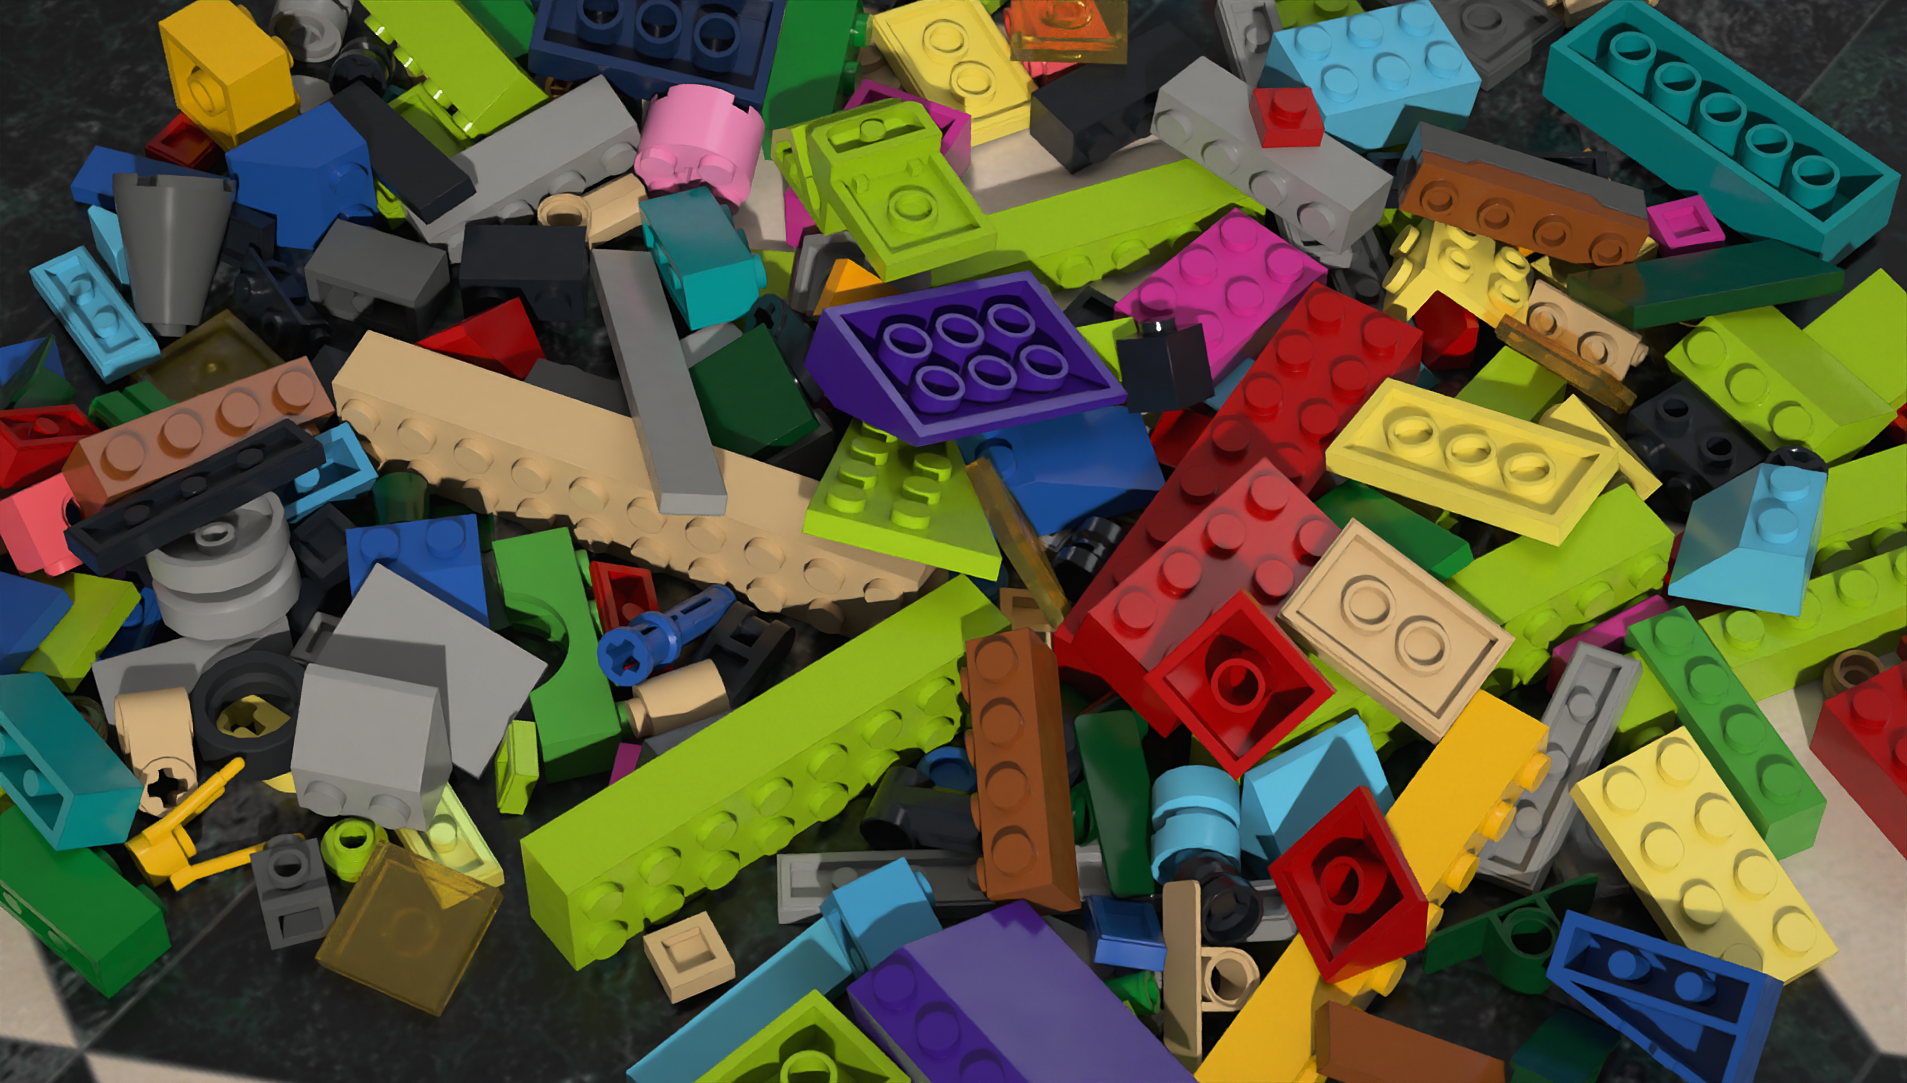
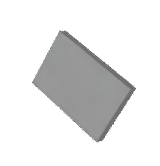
M376 563L314 664L439 688L452 764L478 780L498 750L508 725L512 723V720L517 719L530 698L529 693L536 688L548 668L546 662L379 563Z

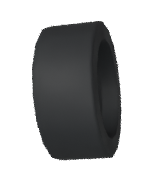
M247 651L219 660L204 672L190 693L189 702L193 734L203 760L219 772L234 758H243L245 761L244 768L232 777L241 781L270 780L291 772L290 766L305 669L288 656L270 651ZM250 695H277L287 698L295 707L291 718L276 731L260 737H234L222 733L216 725V721L222 711L235 701Z

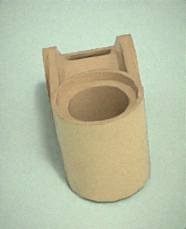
M183 685L120 694L114 697L116 729L125 765L145 787L138 809L159 818L165 817L198 789L192 746V715L188 695ZM163 769L166 777L177 778L178 790H173L167 794V804L163 805L160 797L148 795L147 792L148 784L158 781V770Z

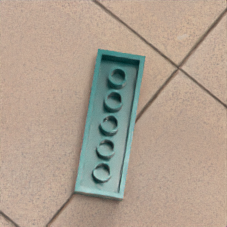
M1613 0L1550 45L1542 91L1543 97L1685 196L1692 197L1701 194L1715 217L1752 243L1776 239L1832 265H1837L1888 224L1901 174L1644 1Z

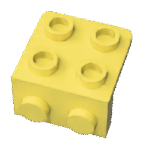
M1424 218L1416 228L1409 224L1400 232L1390 249V255L1394 257L1393 265L1382 283V287L1387 290L1382 309L1383 313L1406 323L1438 289L1505 336L1515 339L1522 333L1527 319L1528 300L1531 295L1534 271L1519 251L1511 247H1503L1492 238Z

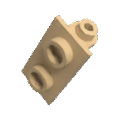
M1541 279L1536 281L1528 300L1525 329L1521 335L1610 387L1619 390L1630 365L1637 368L1648 353L1649 347L1641 343L1642 336L1636 332H1631L1590 307L1572 299L1563 290L1556 289Z

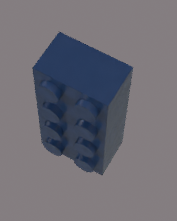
M541 0L529 45L528 72L580 85L603 74L615 93L651 101L656 94L658 99L667 97L668 89L672 86L680 84L705 85L735 95L733 105L748 114L749 107L752 106L761 114L787 0Z

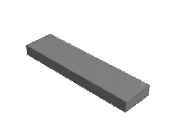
M1578 641L1540 721L1550 727L1546 755L1552 757L1551 767L1542 784L1534 793L1524 790L1513 806L1517 808L1516 814L1503 838L1497 843L1489 839L1477 855L1480 857V864L1474 878L1524 896H1530L1540 891L1579 809L1569 792L1577 782L1596 772L1643 673L1640 660Z

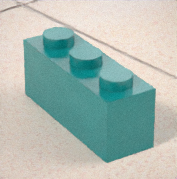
M707 186L638 202L646 252L652 253L658 275L690 330L693 331L747 317L752 305L760 298L759 290L767 288V278L759 253H750L748 240L743 228L735 229L728 205H719Z
M44 672L0 675V786L55 851L125 843L136 811L140 806V799L145 787Z

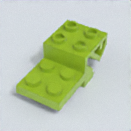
M888 98L773 130L770 157L822 234L827 236L848 230L884 283L995 250L997 230L940 152L942 132L921 103L914 101L901 102V98Z

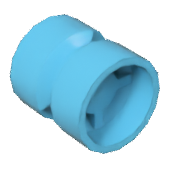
M1203 765L1181 766L1168 770L1158 777L1152 787V823L1156 831L1151 836V869L1153 877L1162 886L1167 882H1173L1174 875L1181 865L1192 856L1203 852H1218L1226 856L1240 873L1241 840L1238 831L1240 826V789L1238 782L1228 773L1218 768Z

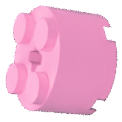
M680 84L669 87L667 97L658 99L656 94L649 104L634 161V170L638 179L649 189L647 193L648 199L707 186L719 205H728L732 216L739 213L741 203L750 194L763 142L765 124L761 115L752 106L749 107L748 114L733 105L735 95L710 86Z

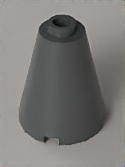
M113 173L112 190L135 314L142 323H149L151 335L186 337L187 325L199 326L236 195V181L156 174V176L141 177L138 176V173Z

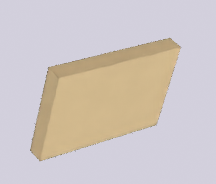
M1354 518L1346 525L1274 619L1289 637L1435 746L1516 639Z

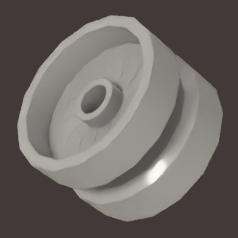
M270 491L145 555L146 563L153 577L152 585L158 608L165 625L181 636L205 641L235 639L261 631L285 616L298 600L302 582L296 557L289 544L291 535L285 510L278 495Z

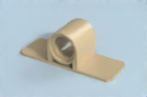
M1197 880L1167 882L1163 887V936L1167 946L1163 970L1164 1046L1194 1075L1202 1064V1012H1228L1243 1009L1259 987L1260 975L1258 966L1253 958L1241 949L1232 947H1201L1200 884ZM1215 966L1221 979L1220 989L1217 994H1215L1210 980Z

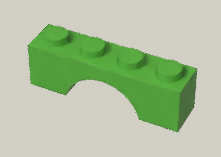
M568 526L492 541L497 583L502 602L513 625V631L541 636L558 646L566 655V659L559 671L549 681L529 693L532 720L536 722L537 746L547 784L613 770L619 744L622 741L633 739V731L625 711L624 702L626 700L613 701L611 689L618 688L620 685L612 682L604 675L598 664L597 648L599 643L597 638H602L603 632L596 600L587 601L584 590L585 588L593 587L586 549L574 551Z
M1682 605L1628 626L1621 654L1625 655L1636 650L1678 707L1675 721L1681 726L1686 727L1777 861L1813 847L1827 804L1826 798L1687 608Z

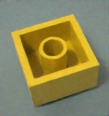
M197 0L158 22L177 107L225 152L299 116L298 110L301 108V101L292 84L290 68L293 67V58L289 49L279 37H270L258 27L251 13L243 5L235 6L230 0Z

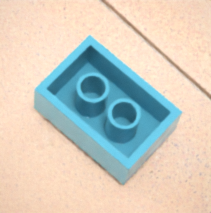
M1417 0L1274 32L1259 83L1262 88L1311 87L1325 128L1324 133L1355 153L1361 154L1410 142L1419 121L1451 131L1465 129L1482 79L1429 0Z

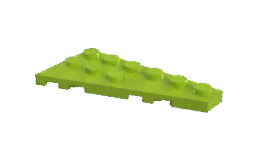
M853 417L806 509L802 533L997 582L1002 556L956 440L915 447Z

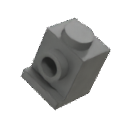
M282 834L268 840L263 846V851L249 854L271 950L339 934L317 838L303 841L297 835Z

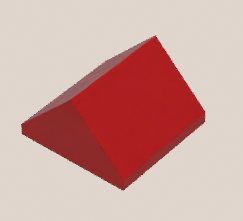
M1245 587L1240 589L1143 677L1235 781L1337 692V689Z
M1359 785L1267 868L1325 983H1338L1425 948L1429 901L1367 786Z

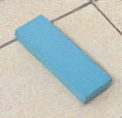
M84 246L29 270L37 291L106 385L162 359L156 340Z

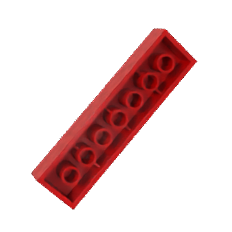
M1314 281L1054 632L1053 652L1057 655L1059 681L1068 682L1075 689L1094 699H1097L1112 688L1070 647L1087 613L1263 457H1266L1313 503L1345 482L1347 477L1326 471L1325 451L1387 377L1410 385L1415 384L1420 374L1424 331Z

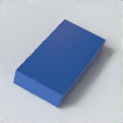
M1095 894L1086 896L1083 922L1094 962L1163 972L1167 946L1154 905L1150 902L1117 899L1115 897Z

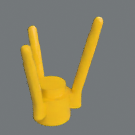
M234 758L165 817L125 842V847L131 859L152 888L169 880L172 887L178 892L197 879L250 863L249 854L263 851V846L266 842L191 866L187 860L197 854V850L183 827L225 792L224 785L244 768L245 761L243 758ZM295 833V834H294V835H297V836L301 837L302 840L305 841V837H304L303 834H301V833Z

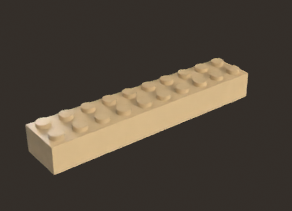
M367 330L332 381L339 425L345 422L349 423L377 475L384 476L394 472L417 474L426 480L430 495L436 494L465 504L471 510L481 514L493 512V515L522 524L535 533L568 526L571 541L590 552L606 553L637 564L642 569L650 570L651 573H664L693 583L701 590L713 584H722L727 586L737 599L751 603L761 611L772 614L780 613L809 623L824 633H837L854 639L949 581V570L802 533L806 509L820 481L713 446L728 494L725 515H721V517L662 515L657 508L632 418L371 330Z

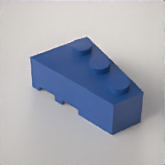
M1570 910L1566 911L1546 973L1547 978L1613 1028L1621 1031L1650 1053L1654 1059L1688 1083L1753 1082L1784 985V981L1766 973Z

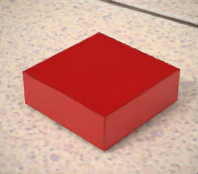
M183 112L177 115L144 147L146 158L206 172L226 153Z

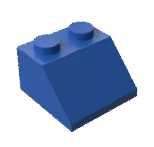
M329 101L225 153L230 180L236 181L234 201L275 220L274 246L316 250L336 219L361 226H371L374 228L380 226L368 144Z

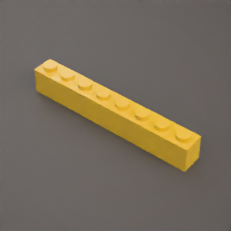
M1479 688L1384 817L1429 901L1426 941L1435 932L1441 921L1444 911L1440 907L1452 890L1462 893L1467 888L1479 867L1480 857L1477 855L1489 839L1497 843L1503 838L1516 814L1517 808L1513 805L1524 790L1534 793L1539 788L1552 764V757L1546 755L1550 727ZM1299 932L1193 1076L1199 1083H1325L1327 1076L1316 1073L1315 1011L1331 1000L1365 1012L1377 993L1386 997L1395 988L1404 972L1406 960L1401 957L1338 983H1325Z

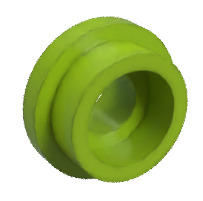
M353 817L343 819L331 826L321 842V854L324 864L332 873L347 882H363L376 876L385 864L390 852L388 835L382 826L373 821ZM364 843L362 846L358 848H346L347 846L352 844Z

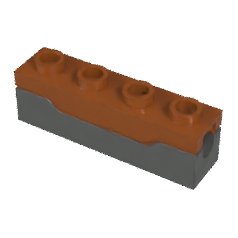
M1419 121L1396 168L1399 210L1595 270L1633 263L1650 233L1643 190Z

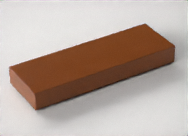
M1331 1000L1315 1011L1316 1073L1345 1083H1506L1505 1061Z

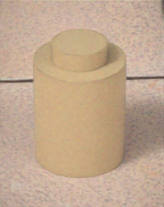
M711 659L643 680L632 686L633 698L624 702L630 727L637 739L645 736L651 738L731 710L723 681Z

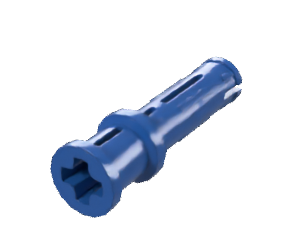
M713 584L705 588L701 593L688 598L664 613L646 611L633 618L628 626H619L604 634L597 648L598 664L604 675L612 682L620 686H634L645 680L652 670H662L673 664L680 656L681 648L710 632L731 605L737 602V598L727 586ZM635 661L637 662L635 665L627 669H624V667L628 666L629 664Z

